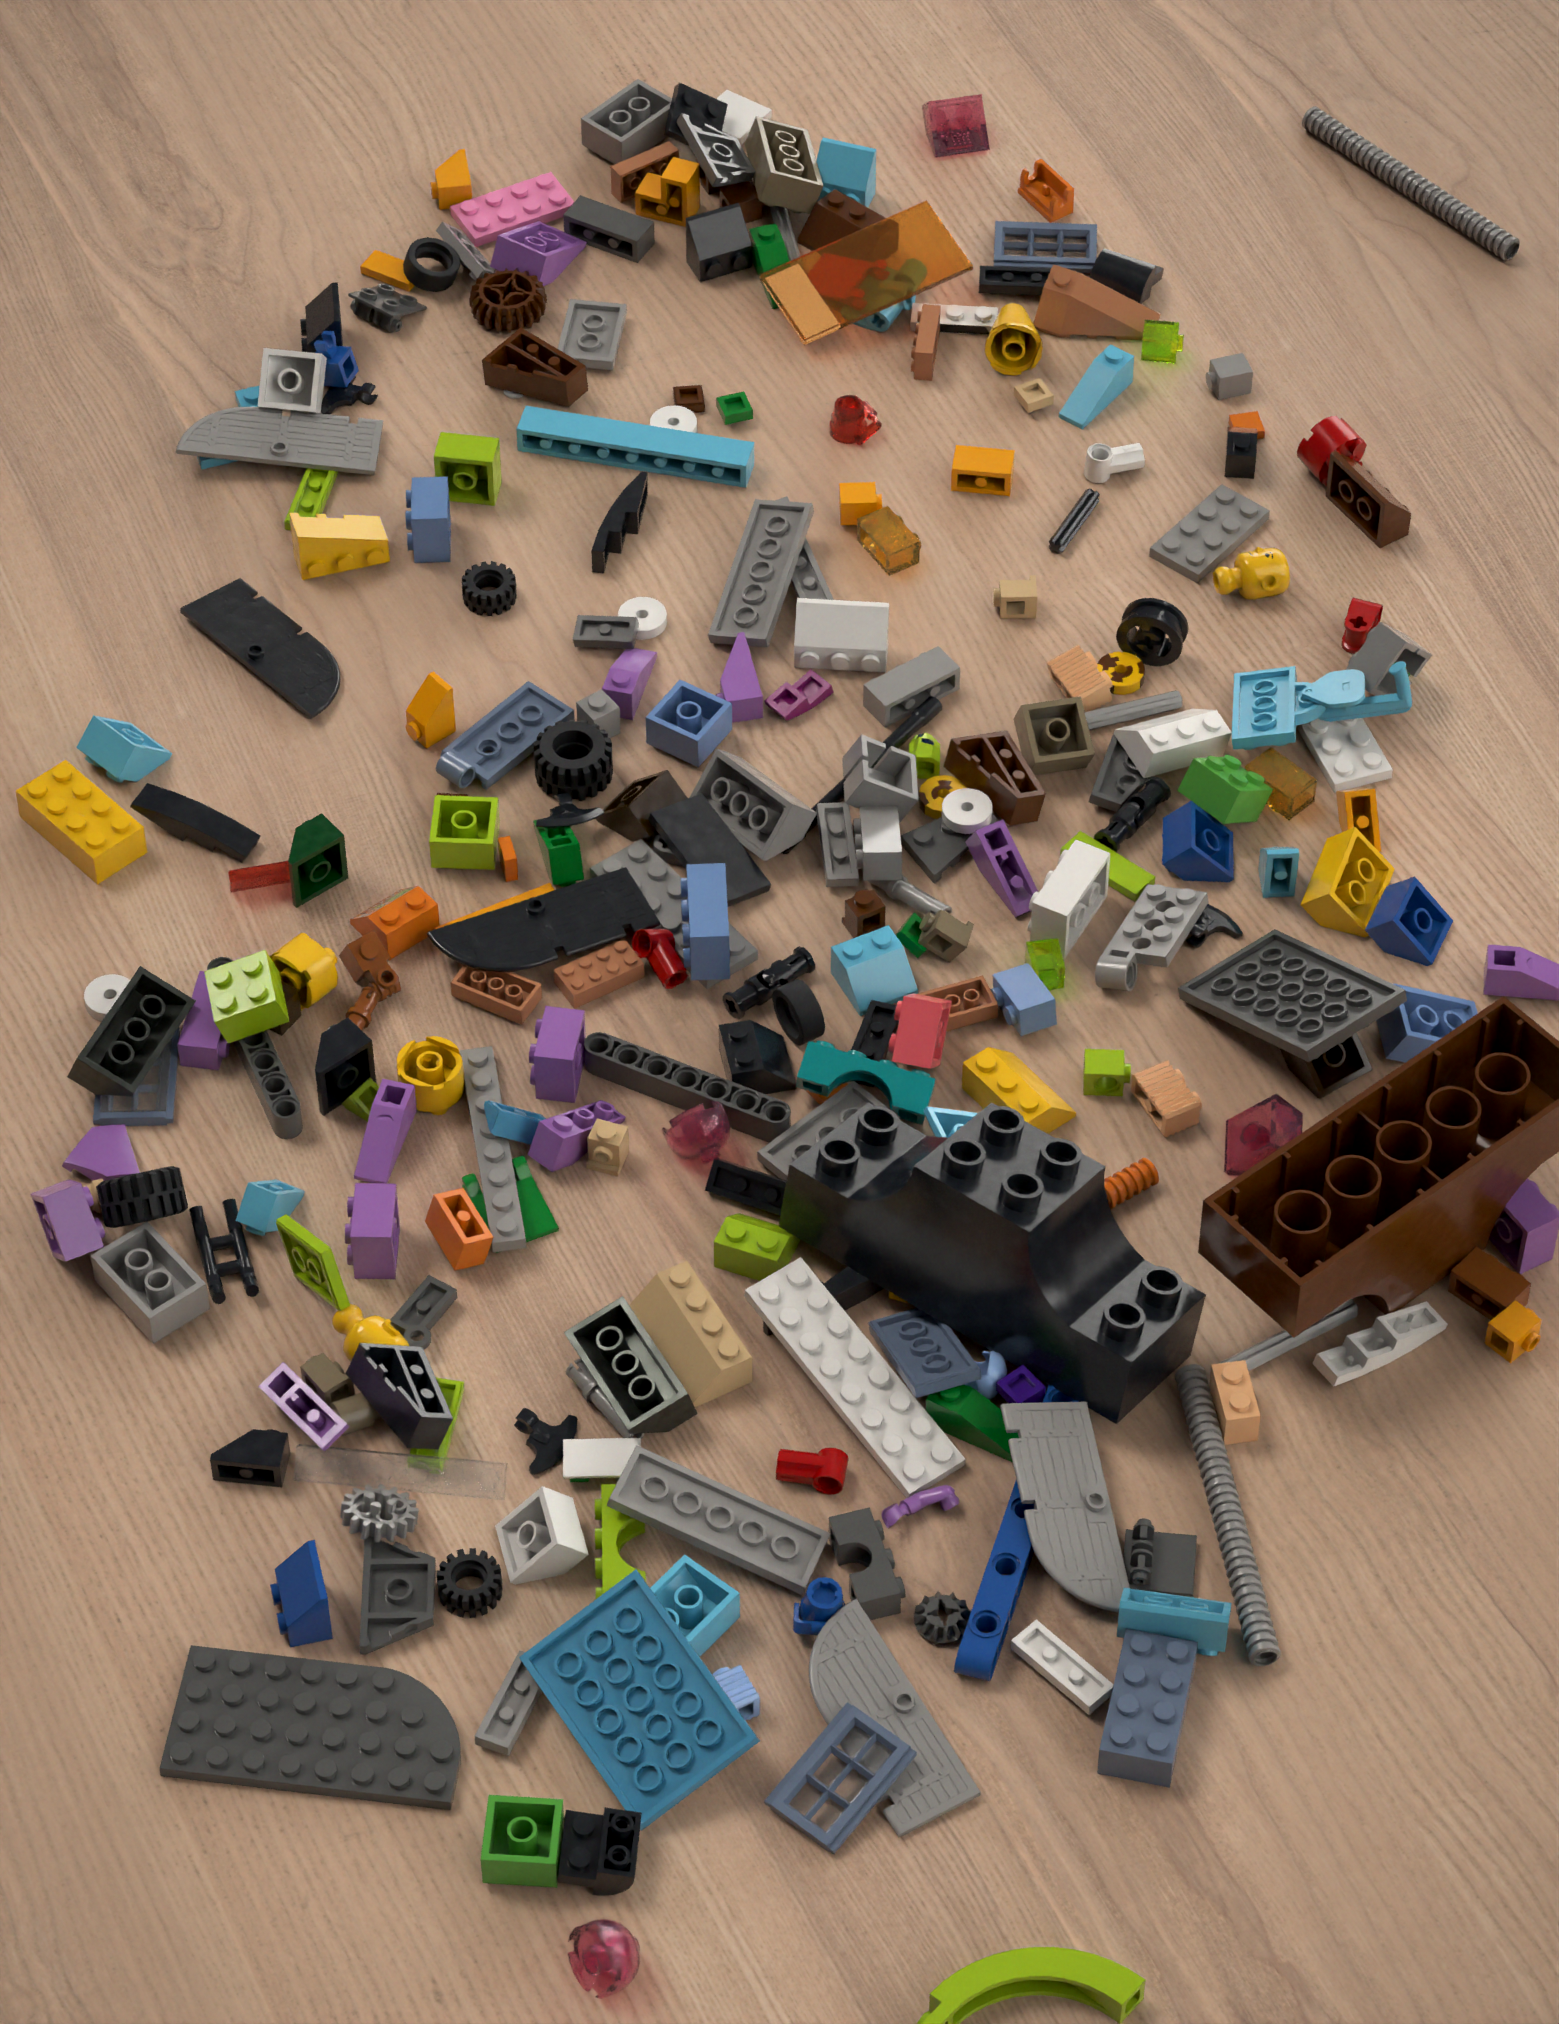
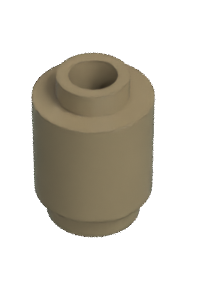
M362 1393L330 1403V1408L350 1426L341 1436L373 1426L374 1421L381 1419L379 1413Z

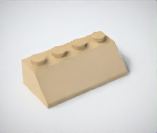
M688 1261L657 1273L629 1305L689 1394L694 1407L753 1382L751 1354Z

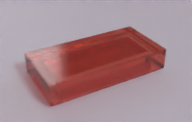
M288 861L229 870L230 892L290 883Z

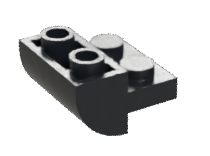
M1104 248L1098 255L1089 278L1142 304L1150 297L1152 286L1162 279L1164 268Z
M606 1807L604 1808L603 1815L566 1810L557 1882L593 1887L592 1895L596 1896L615 1895L628 1890L633 1885L635 1879L642 1813Z

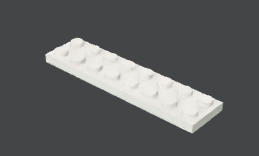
M801 1257L745 1289L744 1297L906 1498L928 1489L965 1465L966 1459Z

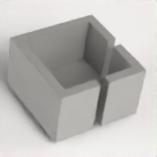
M1379 622L1376 627L1370 630L1366 642L1360 650L1352 655L1345 670L1355 669L1362 671L1365 675V690L1373 695L1397 693L1394 676L1389 673V668L1395 662L1403 661L1407 665V672L1417 677L1432 654L1408 635Z
M861 734L842 758L843 778L846 779L844 781V801L855 808H859V806L897 805L900 823L918 802L916 755L891 746L872 769L870 767L886 749V744Z

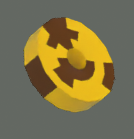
M1117 651L1106 654L1097 663L1098 671H1105L1112 681L1113 687L1110 688L1112 694H1131L1140 689L1144 683L1145 666L1136 655Z
M940 775L929 778L921 785L918 801L920 809L929 817L939 819L942 817V803L944 800L942 797H946L955 790L967 787L953 776Z

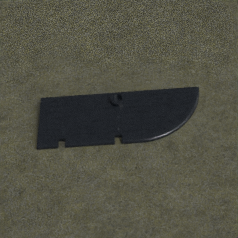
M241 578L180 608L181 614L310 719L325 710L336 697L341 677L338 663L333 654L310 633L305 632L298 635L297 633L302 630V627L264 596L254 599L253 597L258 592Z
M625 867L429 931L427 936L442 953L463 965L484 971L513 972L534 968L558 960L557 951L563 950L566 956H570L626 937V932L624 931L626 928L631 927L635 934L640 929H652L660 926V921Z

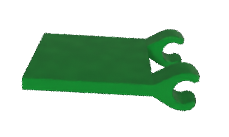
M525 1157L513 1158L512 1162L526 1242L559 1231V1227L532 1177ZM473 1173L463 1176L462 1188H464L488 1227L484 1197L478 1180Z

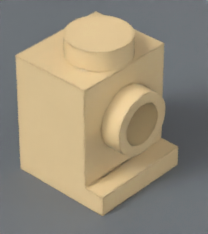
M1030 575L1029 580H1000L999 588H993V607H999L1000 619L1036 618V575Z
M597 1118L588 1136V1161L586 1168L618 1177L629 1153L628 1126Z

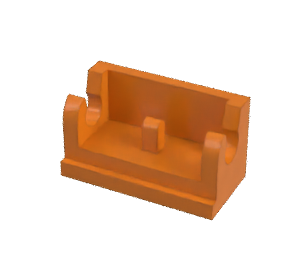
M1043 159L1035 161L1034 173L1030 177H1028L1029 171L1026 168L1022 170L1018 194L1045 219L1052 223L1073 213L1074 188Z

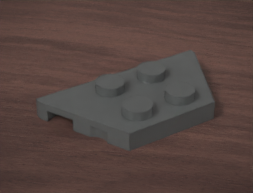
M680 114L677 124L712 187L752 180L756 171L736 137L721 132L706 123L701 129L691 124L689 115Z
M371 1536L364 1540L360 1655H366L434 1626L435 1557L423 1552H414L408 1546L396 1541L393 1545L381 1540L380 1542H375L374 1537Z

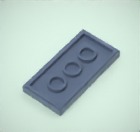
M919 1308L868 1322L870 1334L915 1398L981 1379L979 1366L952 1329Z

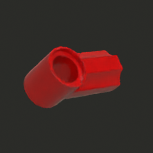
M640 929L635 932L632 938V949L638 957L647 959L664 988L673 989L677 985L684 983L689 975L674 950L675 938L673 933L668 929Z
M823 1448L818 1453L780 1449L777 1458L776 1480L811 1484L817 1491L823 1494H838L844 1487L849 1458L844 1451L837 1448Z

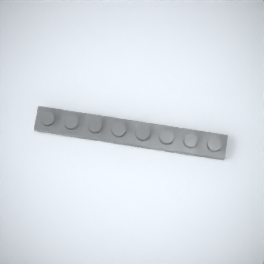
M493 1047L460 1050L488 1227L494 1237L491 1243L492 1251L501 1252L527 1248L509 1139L490 1133L484 1110L485 1101L490 1100L502 1104Z

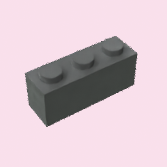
M581 195L563 215L565 233L586 241V245L636 263L655 244L653 221Z

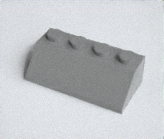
M717 748L689 797L691 798L702 793L737 840L765 861L802 841L817 814L741 757Z

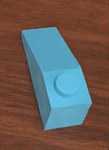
M1110 344L1093 360L1059 412V418L1083 430L1133 382L1134 356Z

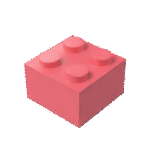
M913 993L904 996L903 1001L897 1002L894 1020L899 1021L897 1033H892L888 1048V1052L893 1053V1062L929 1069L940 1065L951 1009V1000Z

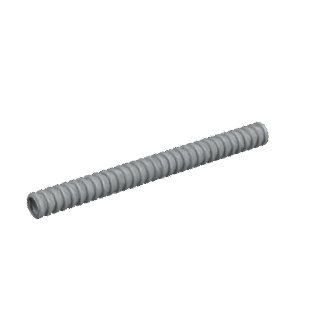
M1315 106L1305 113L1302 120V127L1309 130V132L1315 134V136L1321 138L1330 146H1334L1336 150H1340L1342 154L1353 159L1354 162L1359 163V165L1365 167L1374 175H1378L1380 179L1391 184L1392 187L1397 188L1404 195L1410 196L1412 200L1423 205L1424 208L1429 209L1430 212L1435 213L1436 216L1442 218V220L1450 225L1455 226L1456 229L1462 231V233L1468 235L1477 243H1481L1483 247L1488 248L1489 251L1494 252L1501 259L1507 261L1515 256L1520 246L1518 238L1513 237L1506 230L1493 224L1492 221L1487 220L1483 215L1480 216V213L1474 211L1471 207H1467L1465 203H1461L1460 200L1454 198L1445 190H1441L1439 186H1435L1433 182L1428 181V179L1422 177L1413 169H1409L1407 165H1403L1402 162L1396 160V158L1390 156L1381 148H1377L1375 144H1371L1370 141L1358 135V133L1352 131V129L1346 127L1338 120L1333 119L1332 116L1327 115L1320 108Z
M1197 1364L1186 1365L1177 1370L1175 1381L1177 1382V1389L1182 1400L1181 1404L1184 1409L1186 1423L1189 1427L1188 1430L1191 1435L1193 1449L1196 1453L1195 1457L1198 1461L1200 1476L1203 1480L1202 1484L1205 1488L1207 1503L1210 1506L1209 1510L1212 1515L1215 1532L1217 1533L1224 1567L1227 1570L1226 1575L1229 1579L1231 1594L1234 1597V1605L1239 1616L1241 1632L1244 1635L1246 1651L1249 1654L1248 1658L1251 1664L1266 1666L1277 1661L1281 1655L1278 1640L1275 1637L1276 1632L1273 1628V1621L1270 1618L1271 1614L1268 1610V1603L1265 1600L1266 1595L1263 1591L1260 1574L1258 1573L1251 1539L1248 1536L1249 1532L1243 1517L1244 1513L1241 1509L1239 1495L1236 1491L1234 1476L1231 1473L1232 1469L1229 1464L1227 1450L1224 1446L1222 1432L1219 1428L1220 1424L1217 1420L1214 1403L1212 1402L1213 1398L1210 1394L1208 1379L1205 1376V1369Z

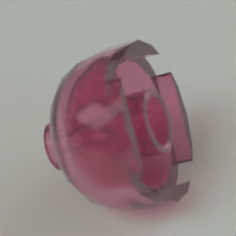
M713 1101L714 1108L706 1110L703 1104L697 1105L671 1119L669 1122L672 1128L669 1130L663 1127L662 1134L675 1155L688 1161L701 1160L703 1164L709 1163L721 1155L719 1151L727 1144L730 1137L729 1119L721 1102Z
M605 1918L590 1921L575 1927L569 1935L568 1942L574 1940V1951L568 1953L573 1973L584 1990L588 1992L593 1988L598 1993L596 1998L602 1999L622 1991L630 1985L637 1975L640 1965L639 1942L620 1922Z

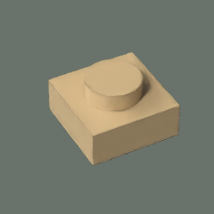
M1041 378L1014 386V396L1027 413L1053 404L1054 395Z

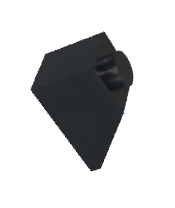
M1227 427L1224 477L1254 479L1257 429Z
M253 1429L212 1453L210 1463L213 1480L282 1488L290 1457L288 1433L273 1429Z

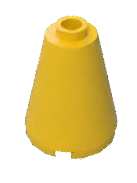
M1010 303L1003 306L999 311L985 341V355L994 370L1004 375L1017 376L1021 375L1023 371L1032 370L1041 360L1043 344L1025 308L1019 304Z

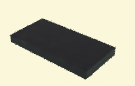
M702 793L650 813L648 820L685 869L687 864L725 863L728 907L770 890V881Z

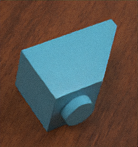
M1260 848L1258 872L1263 898L1295 896L1299 848Z
M277 1179L249 1182L236 1221L247 1225L246 1230L256 1235L264 1236L266 1232L278 1231L276 1219L285 1214L290 1216L302 1200L305 1191Z

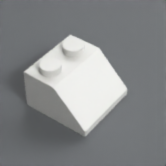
M263 348L257 407L283 410L282 412L287 413L299 411L321 414L327 358L320 353Z
M543 1486L495 1525L510 1583L515 1585L566 1574L589 1555L573 1497Z

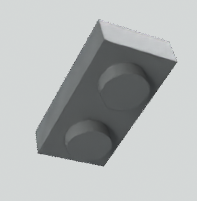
M578 615L573 635L574 646L634 649L639 627L637 617Z

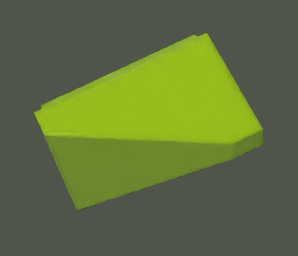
M370 1077L342 1105L368 1122L372 1103L379 1086Z

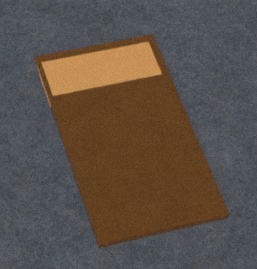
M926 200L760 274L759 278L800 338V341L806 345L973 270V265Z

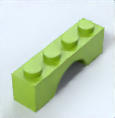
M601 1484V1499H595V1520H602V1528H595V1550L602 1549V1557L595 1558L596 1579H602L603 1587H596V1599L634 1570H637L646 1581V1572L630 1566L619 1554L622 1547L629 1540L645 1533V1523L607 1506L616 1484Z

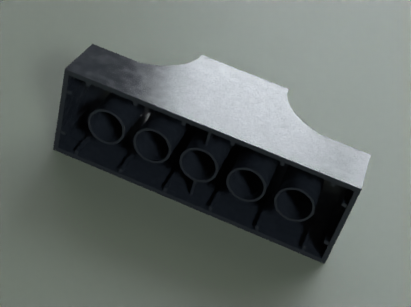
M868 1102L789 1165L779 1220L780 1228L845 1266L850 1267L857 1273H860L990 1351L1001 1354L1004 1359L1018 1367L1024 1365L1036 1378L1055 1387V1389L1074 1400L1087 1402L1089 1409L1115 1424L1121 1421L1191 1356L1206 1294L1183 1282L1180 1275L1174 1270L1155 1266L1146 1261L1129 1243L1117 1225L1107 1201L1104 1186L1106 1166L1084 1155L1075 1143L1062 1138H1054L1024 1121L1023 1116L1010 1107L997 1106L994 1103H990L950 1137L927 1136L900 1121L892 1110L882 1106H874Z

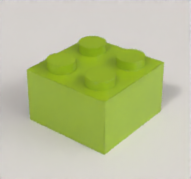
M440 432L434 453L435 477H448L449 501L490 506L496 505L502 483L499 438Z
M435 795L429 839L431 868L495 870L500 827L498 797Z
M266 950L204 971L214 1023L228 1044L290 1022L279 970Z

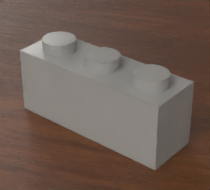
M937 646L865 683L863 686V706L886 728L911 715L929 696L940 700L959 690L960 667Z
M859 806L860 818H854L853 827L856 868L863 869V881L902 880V847L898 806Z

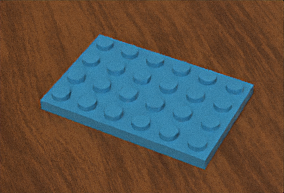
M634 1570L519 1657L624 1809L642 1813L641 1831L760 1742L759 1738L637 1570Z

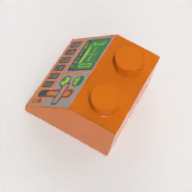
M419 886L404 888L350 919V924L362 936L374 930L391 958L389 960L426 939L429 931L435 930V927L440 926L438 903Z

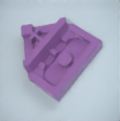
M125 1124L92 1127L62 1165L63 1168L70 1172L73 1169L77 1170L92 1181L102 1178L103 1181L140 1173Z

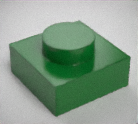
M744 391L716 397V406L725 425L753 419V409Z
M914 912L907 918L895 935L904 947L916 958H919L927 948L918 943L922 932L919 928L922 919Z

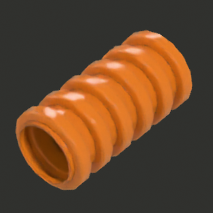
M1141 1158L1138 1163L1134 1162L1130 1167L1123 1168L1121 1172L1114 1173L1113 1177L1105 1178L1104 1186L1110 1210L1115 1208L1116 1204L1124 1203L1125 1199L1129 1200L1133 1198V1195L1140 1194L1142 1190L1149 1189L1150 1185L1158 1184V1171L1150 1160Z

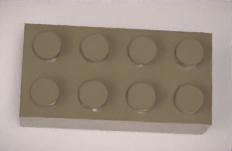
M756 116L744 145L748 159L756 171L753 180L759 201L771 207L777 205L788 208L794 213L800 214L804 212L810 214L820 196L823 182L808 130Z

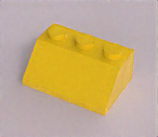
M1353 827L1327 838L1300 905L1320 926L1360 937H1367L1369 935L1365 929L1386 886L1390 883L1395 868L1356 827Z
M987 1047L963 1062L962 1089L983 1109L990 1103H994L997 1106L1010 1107L1018 1111L1023 1116L1024 1121L1047 1134L1076 1117V1112L1012 1052Z

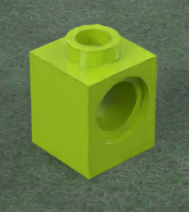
M1085 1049L1083 1095L1123 1096L1124 1083H1130L1131 1063H1125L1124 1050Z

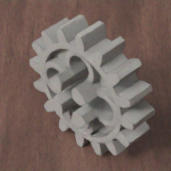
M367 1484L363 1491L353 1488L352 1494L344 1495L340 1518H342L343 1526H350L349 1533L355 1534L360 1532L361 1539L363 1540L371 1536L374 1537L375 1542H380L381 1538L394 1542V1536L397 1535L404 1539L407 1532H414L419 1509L416 1508V1500H409V1493L407 1492L398 1494L397 1487L386 1490L383 1484H379L378 1489H373Z

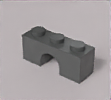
M870 1507L829 1517L828 1532L831 1533L829 1541L838 1566L859 1563L867 1567L863 1571L849 1574V1596L851 1601L854 1599L858 1600L870 1621L901 1613V1598L906 1596L902 1578L895 1577L892 1570L895 1569V1562L891 1549L884 1548L882 1541H884L885 1537L881 1521H874Z

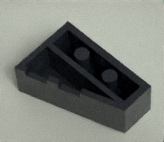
M359 1343L346 1371V1375L407 1448L439 1449L453 1417L423 1347Z

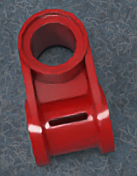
M1352 598L1344 622L1346 630L1341 643L1342 648L1346 652L1355 654L1366 642L1370 630L1380 622L1383 610L1382 604Z

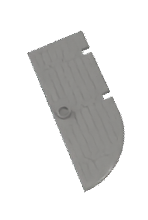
M235 407L217 411L194 423L181 437L176 453L278 466L284 465L375 475L383 420L358 418V423L353 424L349 423L350 417L291 411L290 417L282 416L283 410Z
M1087 1402L1001 1404L1006 1433H1018L1019 1437L1009 1439L1008 1444L1022 1504H1034V1509L1025 1510L1024 1516L1029 1538L1038 1560L1054 1581L1076 1598L1104 1610L1119 1612L1123 1589L1130 1588Z
M854 1599L844 1605L825 1623L814 1642L809 1661L810 1688L816 1706L827 1724L834 1719L848 1702L910 1745L917 1752L916 1757L877 1802L880 1803L888 1798L893 1805L885 1808L882 1812L897 1836L902 1837L980 1796L981 1792L858 1600ZM856 1725L849 1731L850 1737L840 1743L845 1753L851 1758L856 1755L871 1737ZM876 1741L858 1763L874 1774L892 1751L879 1741ZM858 1772L863 1782L866 1784L869 1780Z

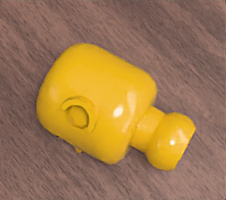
M1256 547L1253 551L1239 553L1235 559L1234 568L1221 566L1213 572L1215 590L1221 595H1228L1233 590L1238 589L1241 596L1249 600L1280 595L1288 589L1290 584V572L1286 556L1281 550L1274 547L1264 549Z
M350 1304L349 1307L341 1311L338 1310L332 1318L334 1329L338 1333L346 1335L343 1351L350 1362L359 1343L409 1346L406 1339L392 1326L390 1319L376 1315L364 1318L361 1309L355 1304Z

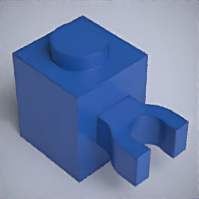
M323 331L321 334L323 341L316 340L314 346L316 348L315 353L323 354L327 358L324 386L347 387L359 371L353 351L350 346H336L334 331Z

